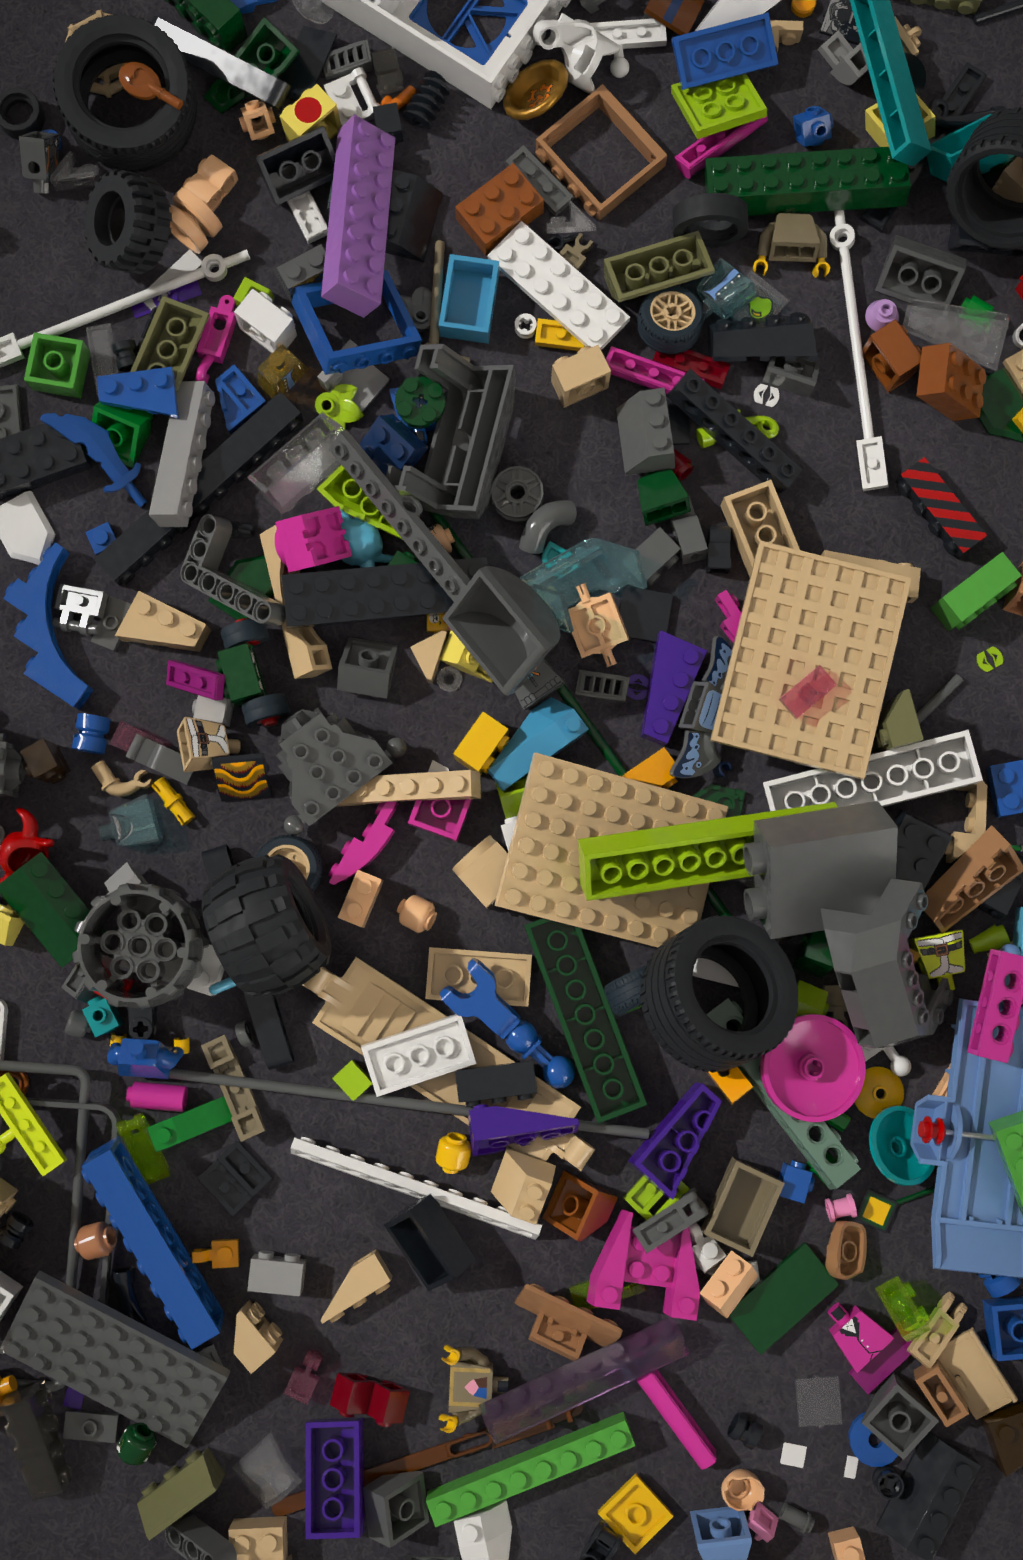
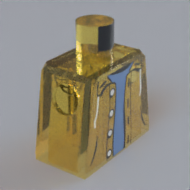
M282 344L258 367V386L271 398L275 397L280 391L285 395L309 369Z

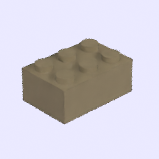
M732 1157L709 1208L710 1212L705 1217L701 1226L702 1232L753 1257L785 1183L767 1172Z

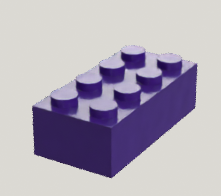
M363 1418L311 1419L306 1422V1539L360 1538L364 1533Z

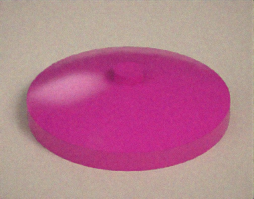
M804 1014L795 1017L793 1028L789 1031L787 1038H784V1041L777 1048L761 1056L760 1072L767 1095L781 1111L799 1120L822 1122L838 1117L853 1105L864 1084L866 1064L862 1047L858 1045L856 1036L848 1027L828 1016Z

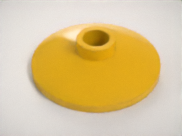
M884 1067L866 1069L862 1090L854 1103L864 1115L875 1119L882 1110L902 1105L904 1099L903 1084L900 1078L890 1069ZM878 1089L884 1090L882 1098H877L876 1096Z

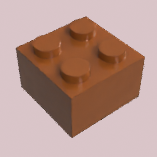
M896 319L870 335L862 349L864 360L888 393L911 379L920 367L922 351L917 345H913L906 328L903 325H899Z

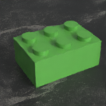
M1001 552L936 602L930 609L948 631L954 627L960 630L1017 586L1015 581L1022 575L1007 556Z

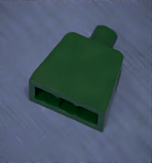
M671 469L644 473L645 477L638 479L640 504L645 526L691 512L688 494Z

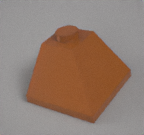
M563 1170L542 1219L581 1242L608 1221L618 1197L591 1182Z

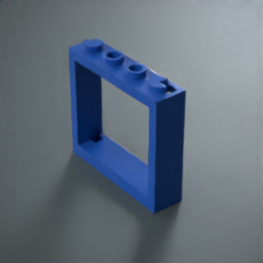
M384 270L382 296L403 338L338 351L332 350L313 309L314 307L334 304L321 297L322 282L295 286L292 305L325 375L338 372L343 373L344 371L357 368L364 369L377 364H388L391 361L409 359L418 355L422 339L388 270Z

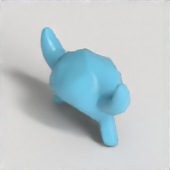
M341 511L343 518L341 528L346 530V534L343 535L344 540L349 541L352 557L342 559L343 562L351 566H360V568L375 567V562L390 563L393 556L382 554L383 541L378 528L356 517L352 518L348 513Z

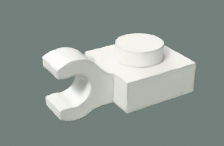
M697 1223L689 1226L694 1260L705 1274L726 1258V1254L713 1238L709 1236L704 1238L701 1228Z

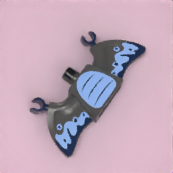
M721 636L713 638L710 664L702 682L693 681L679 724V728L686 730L682 750L670 769L672 777L693 778L713 769V774L721 778L726 776L722 772L721 767L726 771L731 770L729 762L721 761L722 758L717 751V743L710 741L733 649Z

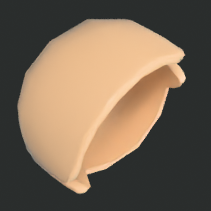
M747 1469L732 1471L722 1482V1497L728 1507L736 1511H752L758 1501L763 1502L765 1488L758 1477Z

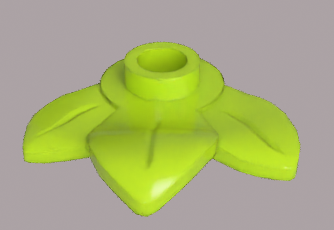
M340 384L335 386L331 392L322 393L317 397L315 401L316 411L319 415L325 417L326 425L331 431L335 433L344 431L346 423L355 422L364 416L359 406L351 401L357 393L358 388L356 386ZM325 400L331 402V408L329 410H326L323 407V403Z

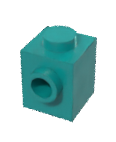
M102 996L91 999L87 1002L89 1006L82 1009L95 1038L125 1025L117 1007L109 1005L108 1000L103 999Z

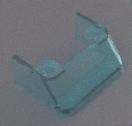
M598 538L584 540L520 577L522 581L529 585L545 601L554 614L559 629L568 633L574 631L568 607L581 600L576 588L577 586L586 583L589 594L598 589L615 593L627 584L642 589L647 588L639 551Z

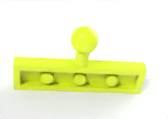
M9 1072L1 1076L0 1114L10 1129L0 1135V1154L5 1151L8 1142L17 1138L40 1174L44 1176L65 1162L67 1158Z

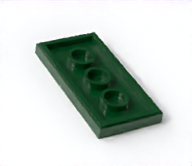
M803 1242L743 1296L729 1317L756 1351L762 1355L839 1284L829 1275L827 1269L808 1245Z

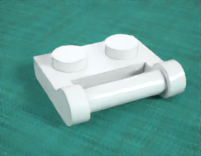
M362 67L356 68L351 74L324 85L326 94L337 104L341 126L354 114L367 122L374 119L373 107L380 106L372 94L366 81L367 75ZM356 83L368 106V109L362 111L351 88Z

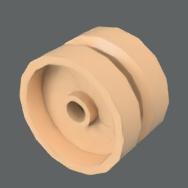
M181 187L172 198L174 205H170L171 207L169 208V212L172 213V221H170L171 233L186 247L199 254L208 244L206 236L214 238L223 226L214 212L200 198L188 189Z

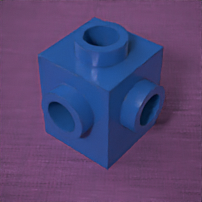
M812 106L807 108L805 112L793 116L795 139L804 147L818 146L823 144L824 140L832 138L833 118L823 108Z

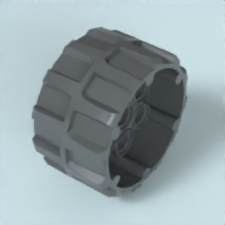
M126 883L119 885L117 890L104 896L95 897L91 901L93 908L85 920L76 923L74 930L79 932L77 950L72 953L73 962L80 963L86 977L84 986L89 991L99 992L108 999V1003L111 1006L145 1009L176 1000L184 995V990L193 979L200 977L203 972L200 964L204 948L209 947V939L204 937L199 922L201 914L198 909L192 908L181 897L179 892L173 889L152 884ZM151 896L161 901L159 909L162 913H151L146 917L142 911L132 907L137 905V897ZM121 906L122 912H120L117 918L119 929L109 930L101 934L110 915ZM173 913L176 914L182 925L185 947H182L177 939L169 938L168 936L173 928V922L170 918ZM134 914L137 917V925L131 929L127 925V918L129 915ZM158 917L164 922V927L160 932H156L153 928V922ZM114 935L120 938V946L117 949H113L110 945V940ZM141 938L147 943V948L143 953L138 952L136 948V943ZM167 942H170L173 946V953L169 957H166L162 952V947ZM100 946L105 953L114 955L109 968L112 974L111 977L108 976L102 964ZM183 958L176 976L168 985H162L160 980L166 972L164 962ZM123 960H127L130 964V970L127 974H123L119 969V965ZM150 963L155 965L157 970L153 978L148 977L145 971ZM137 975L142 982L150 983L151 987H148L145 992L147 996L136 995L122 989L124 987L123 979H130Z

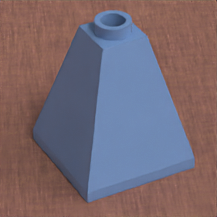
M730 1507L690 1511L697 1548L703 1560H747L752 1538L744 1511H736Z

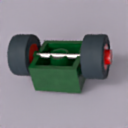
M244 618L222 628L221 636L225 650L218 651L219 659L216 660V666L219 673L225 674L224 694L226 699H230L231 703L242 708L246 725L248 727H268L290 716L291 711L285 694L267 695L256 653L253 650L270 640L266 624Z

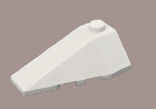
M507 1499L454 1520L462 1560H509L512 1523Z

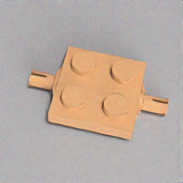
M586 583L576 587L581 601L575 607L563 611L580 655L584 658L591 654L602 653L607 667L617 664L611 649L630 638L612 592L599 597H590Z

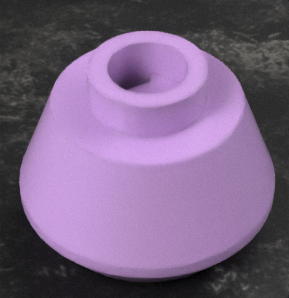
M888 299L874 301L868 306L865 313L866 323L874 331H878L895 319L897 322L899 320V312L896 305Z

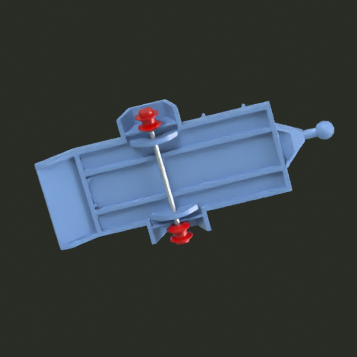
M1006 944L1000 949V951L1021 956L1020 949L1016 945ZM1009 974L1005 978L1006 986L1010 983ZM959 998L956 1024H951V1027L955 1029L950 1069H945V1072L949 1074L947 1097L928 1094L916 1102L910 1141L919 1164L938 1166L931 1215L933 1269L1023 1278V1217L988 1124L990 1121L1023 1110V1004L1019 1012L1020 1024L1015 1031L1013 1039L1014 1051L1011 1057H1009L1008 1063L967 1053L979 1001ZM1003 1000L999 1004L1000 1012L1004 1009ZM995 1027L993 1030L994 1038L998 1035V1027Z

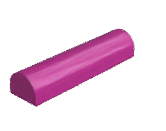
M768 116L700 138L675 156L678 169L685 178H691L705 168L706 158L720 157L768 121Z
M613 346L610 347L606 358L611 375L650 389L665 388V394H668L678 380L686 373Z
M651 1365L637 1377L636 1381L699 1468L703 1470L716 1463V1449L656 1366Z

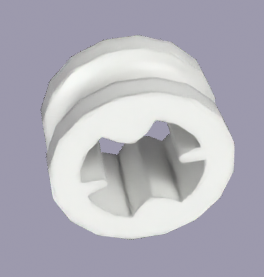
M524 313L516 318L515 332L520 338L528 339L536 333L537 322L531 314ZM524 321L525 324L531 323L530 330L525 328L521 330V322Z

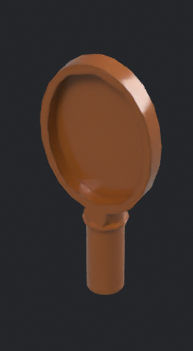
M129 62L120 68L119 80L121 85L133 97L142 100L158 97L159 100H163L177 110L182 108L183 101L166 91L165 88H161V82L157 74L147 65Z

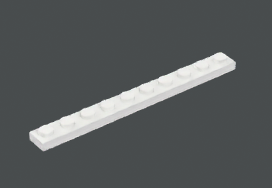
M294 1138L291 1145V1154L418 1199L431 1193L441 1207L534 1240L540 1234L541 1224L537 1223L534 1225L512 1217L504 1207L498 1206L495 1209L487 1206L488 1203L482 1199L473 1198L470 1200L462 1197L463 1193L457 1190L448 1189L447 1192L439 1189L438 1184L424 1180L422 1183L413 1180L414 1176L409 1173L399 1172V1174L389 1171V1167L386 1165L365 1163V1159L358 1155L350 1154V1157L340 1154V1150L335 1147L326 1146L323 1148L315 1145L316 1142L310 1138Z

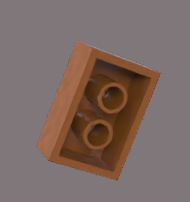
M514 163L455 206L456 220L485 256L520 221L528 225L544 213V199Z
M952 343L922 347L916 396L951 421L980 418V410L984 402L982 392L983 384L986 382L985 369Z

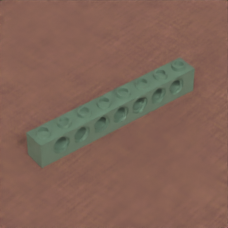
M729 998L706 1014L713 1022L727 1029V1022L734 1023L737 1026V1032L743 1022L742 1009L735 1001L731 1002ZM761 1056L738 1066L752 1084L754 1092L830 1190L839 1188L861 1170L857 1165V1157L851 1150H846L840 1143L842 1139L835 1129L829 1128L824 1121L807 1122L797 1120L781 1111L771 1101L765 1091L759 1072ZM811 1127L815 1128L819 1133L817 1142L809 1137ZM828 1149L835 1153L836 1159L833 1164L826 1159V1151Z

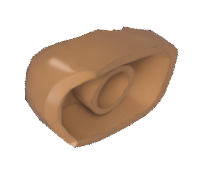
M836 1221L827 1245L825 1267L832 1277L848 1280L863 1273L867 1250L866 1230L862 1224L856 1222Z

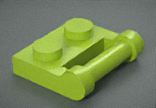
M644 1176L637 1181L623 1198L642 1217L648 1220L677 1202L690 1188L681 1181L674 1199L669 1198L654 1215L649 1210L662 1197L663 1193Z

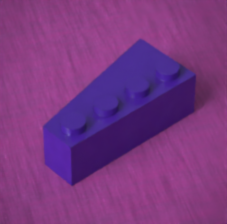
M660 630L655 643L640 737L664 747L670 739L707 650Z

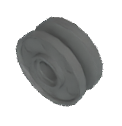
M522 466L509 467L501 471L494 479L491 488L493 506L497 513L505 520L514 523L526 522L533 512L543 505V484L539 476L531 469ZM516 490L524 492V496L521 499H514L511 497V494Z

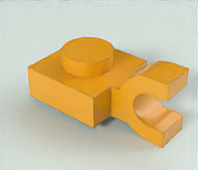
M239 1239L212 1240V1248L194 1249L192 1252V1263L212 1261V1269L239 1267L240 1265Z

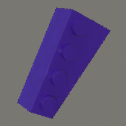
M695 1082L649 1135V1139H646L630 1157L628 1162L660 1192L673 1200L677 1193L676 1190L681 1180L684 1179L688 1171L687 1168L694 1154L696 1155L700 1147L699 1144L722 1101L703 1083Z

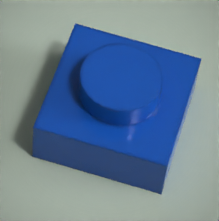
M109 522L85 532L96 556L117 539Z

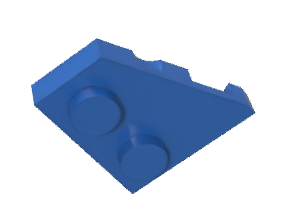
M235 364L215 379L226 421V428L230 434L267 404L266 400Z

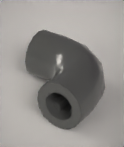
M558 500L546 503L534 511L526 521L521 534L519 548L528 553H543L546 538L556 526H569L575 522L577 514L575 504L570 500Z

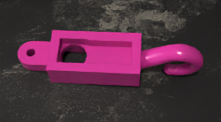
M230 295L222 296L217 308L212 306L210 308V316L196 350L202 361L197 368L195 381H205L208 384L209 375L206 373L213 362L223 364L237 321L234 314L235 301ZM217 319L226 321L224 330L214 328Z

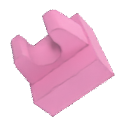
M758 1501L746 1518L748 1527L756 1533L754 1539L757 1541L763 1539L768 1543L774 1538L779 1518Z

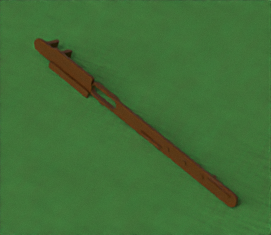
M571 1399L550 1407L547 1402L485 1422L486 1429L474 1433H466L462 1437L365 1469L364 1486L382 1475L413 1472L454 1457L474 1453L489 1445H492L494 1449L555 1428L554 1423L566 1419L568 1423L573 1422V1417L581 1414L583 1410L582 1402L578 1399ZM482 1434L489 1436L487 1443L457 1453L452 1452L450 1449L451 1445ZM306 1490L275 1500L272 1505L274 1515L284 1516L306 1508Z

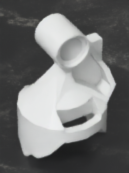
M564 13L560 15L558 20H540L534 25L532 31L534 40L544 49L550 50L561 47L565 67L569 74L568 82L588 94L595 91L591 77L596 71L602 56L615 54L621 48L619 44L596 31L589 22L580 19L573 20ZM547 29H551L550 37L542 40V33Z

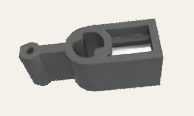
M690 496L688 497L691 512L670 518L675 543L681 548L679 556L682 565L707 559L708 552L700 522L694 512Z
M136 734L125 756L186 785L193 772H184L180 753L139 734Z

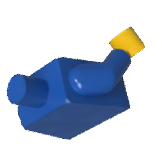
M111 1033L107 1060L111 1065H118L119 1076L169 1079L170 1069L177 1065L184 1054L190 1052L189 1038L183 1040L174 1038V1048L170 1051L157 1040L129 1039L127 1034L119 1036Z

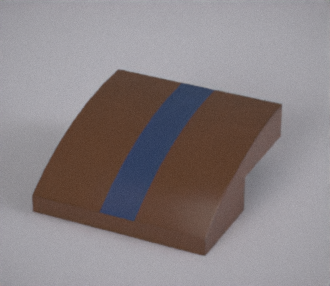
M649 0L644 13L677 34L683 35L689 33L705 0Z

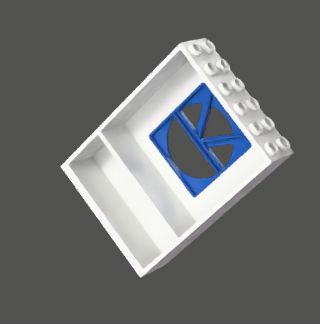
M322 0L330 8L423 67L436 71L447 82L490 109L496 102L499 103L503 99L508 84L514 83L522 64L526 65L529 62L533 53L532 50L536 44L539 46L534 40L532 33L534 25L540 20H557L562 7L566 8L571 1L502 0L504 7L477 6L481 0H468L441 37L434 31L427 16L428 0ZM471 15L505 17V26L500 35L494 41L487 44ZM464 24L476 45L475 48L459 47L451 43ZM546 30L542 33V40L545 38Z

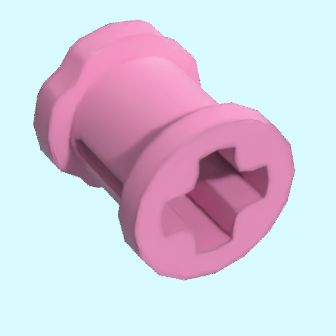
M851 1193L846 1194V1197L841 1199H825V1207L831 1223L835 1222L837 1218L845 1216L857 1217V1210Z

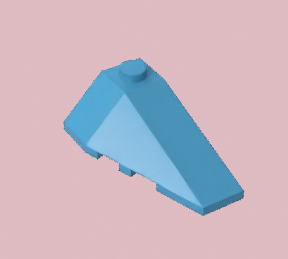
M550 697L531 710L488 769V772L500 789L504 791L528 775L533 753L554 757L580 739L589 729L573 708Z

